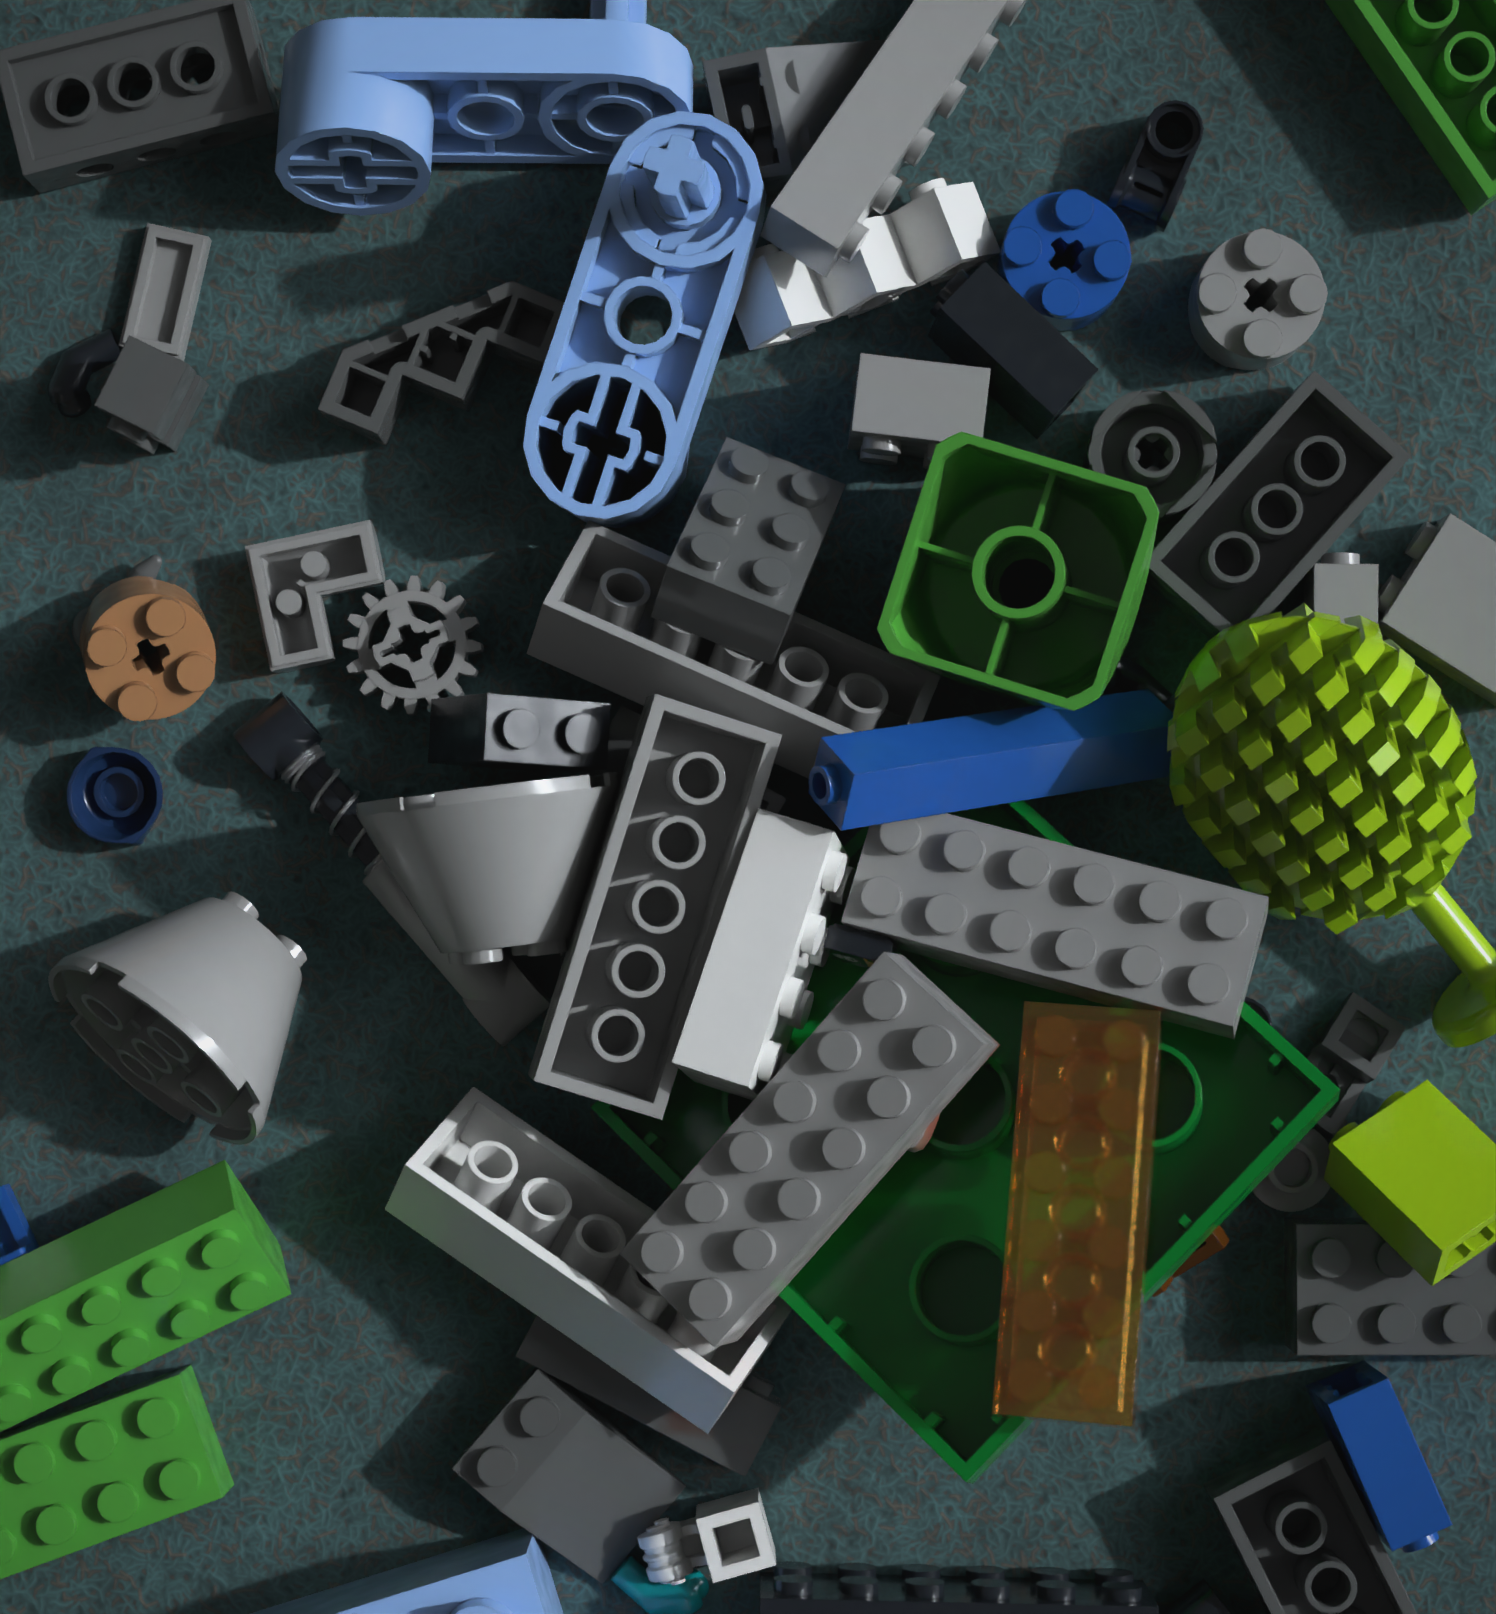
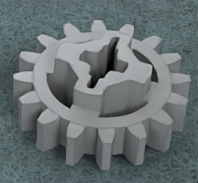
M410 576L407 591L401 592L391 579L384 581L387 597L380 601L369 593L364 594L362 598L370 611L365 617L358 614L349 615L347 620L360 630L358 637H350L343 640L344 648L358 652L359 655L358 659L346 666L348 673L351 675L366 673L368 676L363 682L360 691L367 697L375 694L380 689L384 691L381 707L389 711L393 709L399 699L404 700L406 712L410 716H417L420 701L427 700L431 706V699L441 698L440 695L446 691L455 697L464 696L465 694L461 686L457 683L461 675L477 678L479 673L478 670L467 662L468 656L484 652V645L482 643L468 639V633L480 626L476 617L461 619L459 616L467 603L461 595H458L445 602L443 599L446 585L438 580L431 586L429 592H423L422 583L418 576ZM411 604L432 607L441 612L447 619L429 624L416 618ZM387 615L391 624L383 642L372 646L375 630L381 620ZM410 630H413L420 638L431 637L429 643L421 647L423 658L415 662L407 654H395L398 652V648L406 644L404 634ZM456 644L452 663L444 675L439 678L436 665L442 651ZM397 667L410 673L412 681L415 682L416 688H404L394 685L386 680L381 672Z

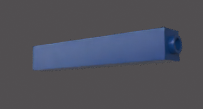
M1149 689L1103 695L1075 711L1035 705L825 736L820 739L815 765L809 774L808 793L842 831L1168 777L1171 750L1167 752L1168 721L1173 718V712Z

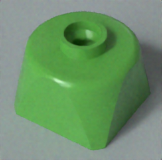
M961 431L936 444L877 626L884 645L890 654L976 689L1015 701L1075 711L1100 698L1114 674L1128 643L1140 607L1149 572L1160 513L1154 498L1145 486ZM1025 559L1037 560L1047 565L1054 574V582L1048 594L1040 602L1033 606L1019 609L1009 608L1004 604L999 589L1000 580L1008 567L1015 562Z

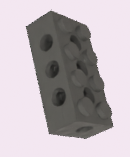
M193 0L0 49V86L22 173L40 193L278 133L279 106L255 11L249 0ZM205 67L215 68L213 75L205 83L199 85L190 84L192 76L199 69ZM142 83H152L149 93L144 98L137 101H129L130 93L136 86ZM89 98V104L84 112L74 117H67L68 111L74 102Z

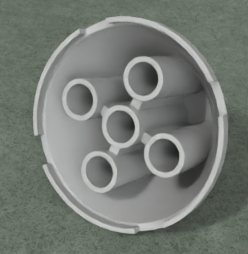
M609 772L590 777L588 774L435 792L429 795L397 797L357 803L356 812L357 818L440 953H448L449 964L463 963V965L490 963L503 960L502 948L511 947L512 956H540L567 952L565 938H570L616 796L619 779L618 772Z
M231 891L222 900L213 897L201 899L60 959L51 969L48 976L49 987L54 1000L60 1002L65 996L68 998L78 1013L70 1022L71 1026L114 1072L144 1097L179 1121L185 1123L193 1114L215 1125L209 1133L212 1138L241 1145L248 1144L257 1137L266 1121L302 982L300 968L307 961L306 954L298 944L284 935L275 936L257 920L259 914L256 908L246 898Z

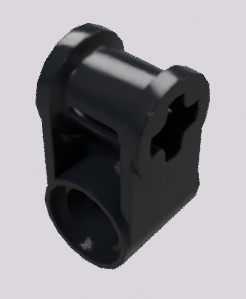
M1173 100L1164 102L1153 110L1141 131L1132 154L1127 156L1106 205L1111 210L1115 211L1118 207H1122L1154 221L1155 229L1162 232L1165 231L1186 184V174L1202 140L1204 131L1203 121L1196 108L1187 102ZM1168 121L1177 123L1186 132L1187 145L1179 149L1166 148L1160 144L1156 137V126Z

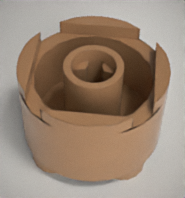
M134 576L109 585L93 599L82 624L79 645L88 680L95 693L105 704L131 721L141 722L144 720L162 719L176 715L189 708L210 687L215 677V642L200 606L185 589L175 584L153 579V577ZM148 639L157 648L155 653L148 656L142 651L139 652L137 646L140 641Z

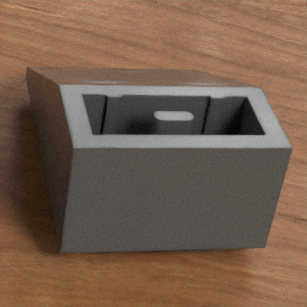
M886 40L767 47L703 61V79L710 113L713 117L735 128L753 150L758 161L767 196L782 191ZM905 161L902 167L909 166L911 164Z

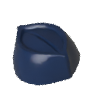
M98 746L91 748L73 770L68 782L67 803L71 817L84 833L102 842L142 845L162 808L163 789L159 774L153 765L140 753L128 749Z

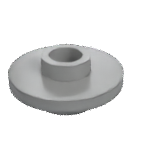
M1312 1128L1252 1191L1254 1195L1269 1207L1285 1212L1305 1210L1318 1203L1331 1187L1324 1180L1330 1154L1328 1142L1319 1132Z

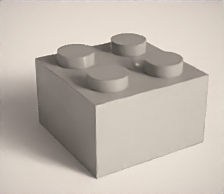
M861 353L856 373L848 449L859 450V460L880 465H896L898 455L924 458L923 468L928 469L936 444L961 431L983 438L991 368Z

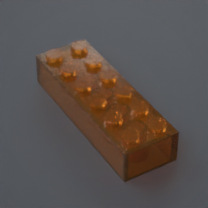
M1024 1001L992 1414L998 1417L1135 1430L1163 1034L1161 1011Z

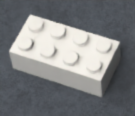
M758 808L672 1059V1063L694 1082L754 1100L792 1057V1054L786 1053L793 1029L802 1030L804 1028L813 1004L814 992L807 990L814 966L824 967L829 957L823 946L835 903L839 905L846 903L855 876V868L848 866L850 858L835 831Z

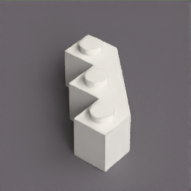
M944 178L934 179L912 189L909 192L911 202L891 214L866 218L863 225L869 228L870 231L862 246L850 263L839 258L827 277L819 274L785 251H779L778 247L774 244L756 248L734 311L749 350L788 343L816 332L815 326L821 323H826L848 315V318L860 315L898 300L899 295L917 288L929 281L931 286L952 279L961 269L967 272L999 254L1000 248L974 183L967 182L947 186Z

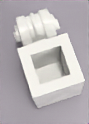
M758 1488L698 1504L696 1507V1517L670 1522L669 1518L656 1520L653 1526L646 1528V1532L637 1536L639 1547L645 1553L642 1557L643 1561L648 1564L646 1569L648 1580L654 1583L681 1584L686 1581L685 1576L693 1572V1567L708 1565L713 1583L776 1566L775 1546Z

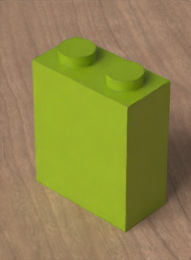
M1428 1080L1408 1093L1404 1091L1395 1092L1382 1103L1375 1115L1360 1125L1356 1122L1347 1124L1330 1141L1328 1146L1330 1154L1324 1180L1431 1286L1496 1242V1144Z

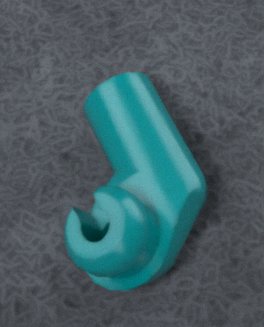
M632 1555L621 1564L610 1578L614 1584L649 1614H693L703 1606L702 1599L706 1597L710 1589L707 1578L696 1569H693L692 1573L685 1576V1582L678 1585L650 1582L646 1572L647 1568Z

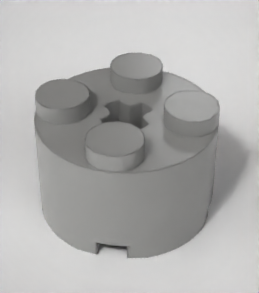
M1269 229L1254 230L1224 242L1210 255L1191 285L1189 293V323L1192 335L1200 348L1217 363L1225 367L1242 370L1271 368L1287 360L1313 334L1324 311L1328 291L1316 261L1299 243ZM1259 292L1267 301L1263 307H1259L1252 312L1247 309L1244 303L1249 296Z

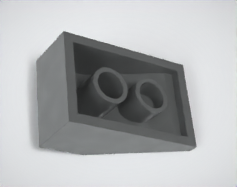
M537 1367L531 1371L463 1450L452 1467V1470L499 1511L602 1584L638 1543L637 1536L646 1532V1528L653 1526L654 1521L660 1518L686 1487L685 1483L578 1390Z

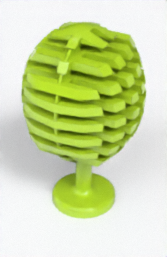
M1303 603L1283 617L1282 611L1250 618L1223 629L1210 639L1192 660L1175 691V698L1177 696L1178 698L1175 700L1173 718L1168 721L1167 752L1171 750L1169 786L1175 806L1183 805L1182 811L1191 828L1203 840L1202 844L1224 868H1228L1229 874L1243 890L1269 897L1268 914L1280 920H1296L1295 907L1300 908L1301 915L1324 919V924L1337 935L1358 923V920L1385 915V919H1388L1411 909L1462 972L1447 987L1434 1008L1432 1026L1435 1033L1445 1045L1453 1048L1469 1046L1495 1035L1496 947L1493 948L1441 885L1464 845L1472 838L1468 817L1474 814L1476 792L1474 781L1477 778L1465 733L1461 729V723L1453 707L1446 703L1441 694V688L1392 639L1383 641L1379 624L1361 615L1344 618V624L1341 623L1340 616L1313 612Z

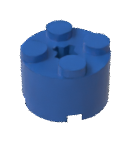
M1068 189L1066 191L1049 193L1028 203L1010 223L998 255L997 274L1058 331L1078 330L1098 320L1110 308L1123 287L1132 263L1128 235L1118 216L1106 204L1089 196L1086 192L1079 189ZM1055 251L1061 257L1068 254L1074 257L1076 261L1071 271L1065 266L1055 271L1050 266Z

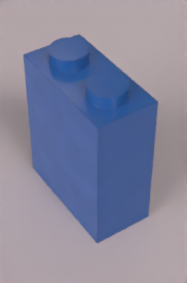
M1363 1360L1306 1385L1326 1434L1331 1440L1380 1540L1391 1551L1401 1548L1405 1553L1418 1551L1435 1543L1439 1539L1437 1532L1453 1524L1389 1378Z

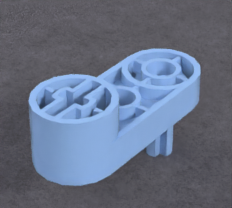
M590 0L589 19L345 17L321 20L298 30L285 45L275 173L284 189L306 204L333 213L364 216L391 213L414 204L428 190L432 162L611 164L625 138L649 119L677 111L693 112V64L687 48L668 32L646 24L647 0ZM666 144V145H664V146H662V147H660V148H661V149H664V148H666V147L668 146V144Z
M677 111L652 118L623 141L610 164L526 418L523 448L531 477L550 501L586 523L592 521L598 525L611 528L631 526L650 520L673 501L686 478L689 445L763 227L767 194L756 155L735 128L710 114ZM668 144V146H667L666 148H664V149H661V148H660V147H662V146ZM643 164L642 169L637 168V166H641ZM634 190H635V196H636V207H635ZM739 199L744 200V201H747L748 204L739 201ZM646 295L657 296L668 302L672 310L671 325L664 336L656 342L646 345L634 344L623 338L620 329L621 315L629 303L636 298ZM623 392H629L616 430V434L629 446V450L624 459L608 455L592 504H586L601 461L587 448V445L593 435L608 439ZM594 395L588 413L576 410L570 416L565 426L561 423L571 408L587 396ZM652 403L660 410L666 432L664 456L653 453L651 443L642 434ZM554 438L562 440L563 450L573 458L564 487L557 480L551 458ZM649 466L657 472L648 486L631 499L619 502L627 479L639 482L644 477Z

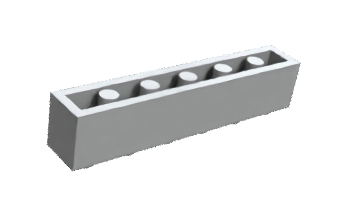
M914 0L771 205L760 236L824 277H827L839 258L850 263L870 231L869 228L863 225L872 209L880 214L886 211L903 182L895 176L905 161L914 167L918 164L935 135L934 132L928 129L929 125L937 114L946 120L949 118L967 88L960 80L968 68L977 73L981 71L999 39L992 36V33L1000 22L1010 27L1027 0Z

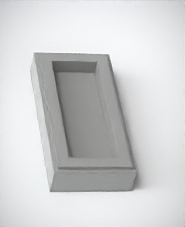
M147 223L119 346L122 349L130 335L184 361L212 242L209 236Z

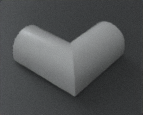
M371 520L245 546L270 671L273 673L290 672L335 661L322 597L381 585L385 581V571L378 538Z

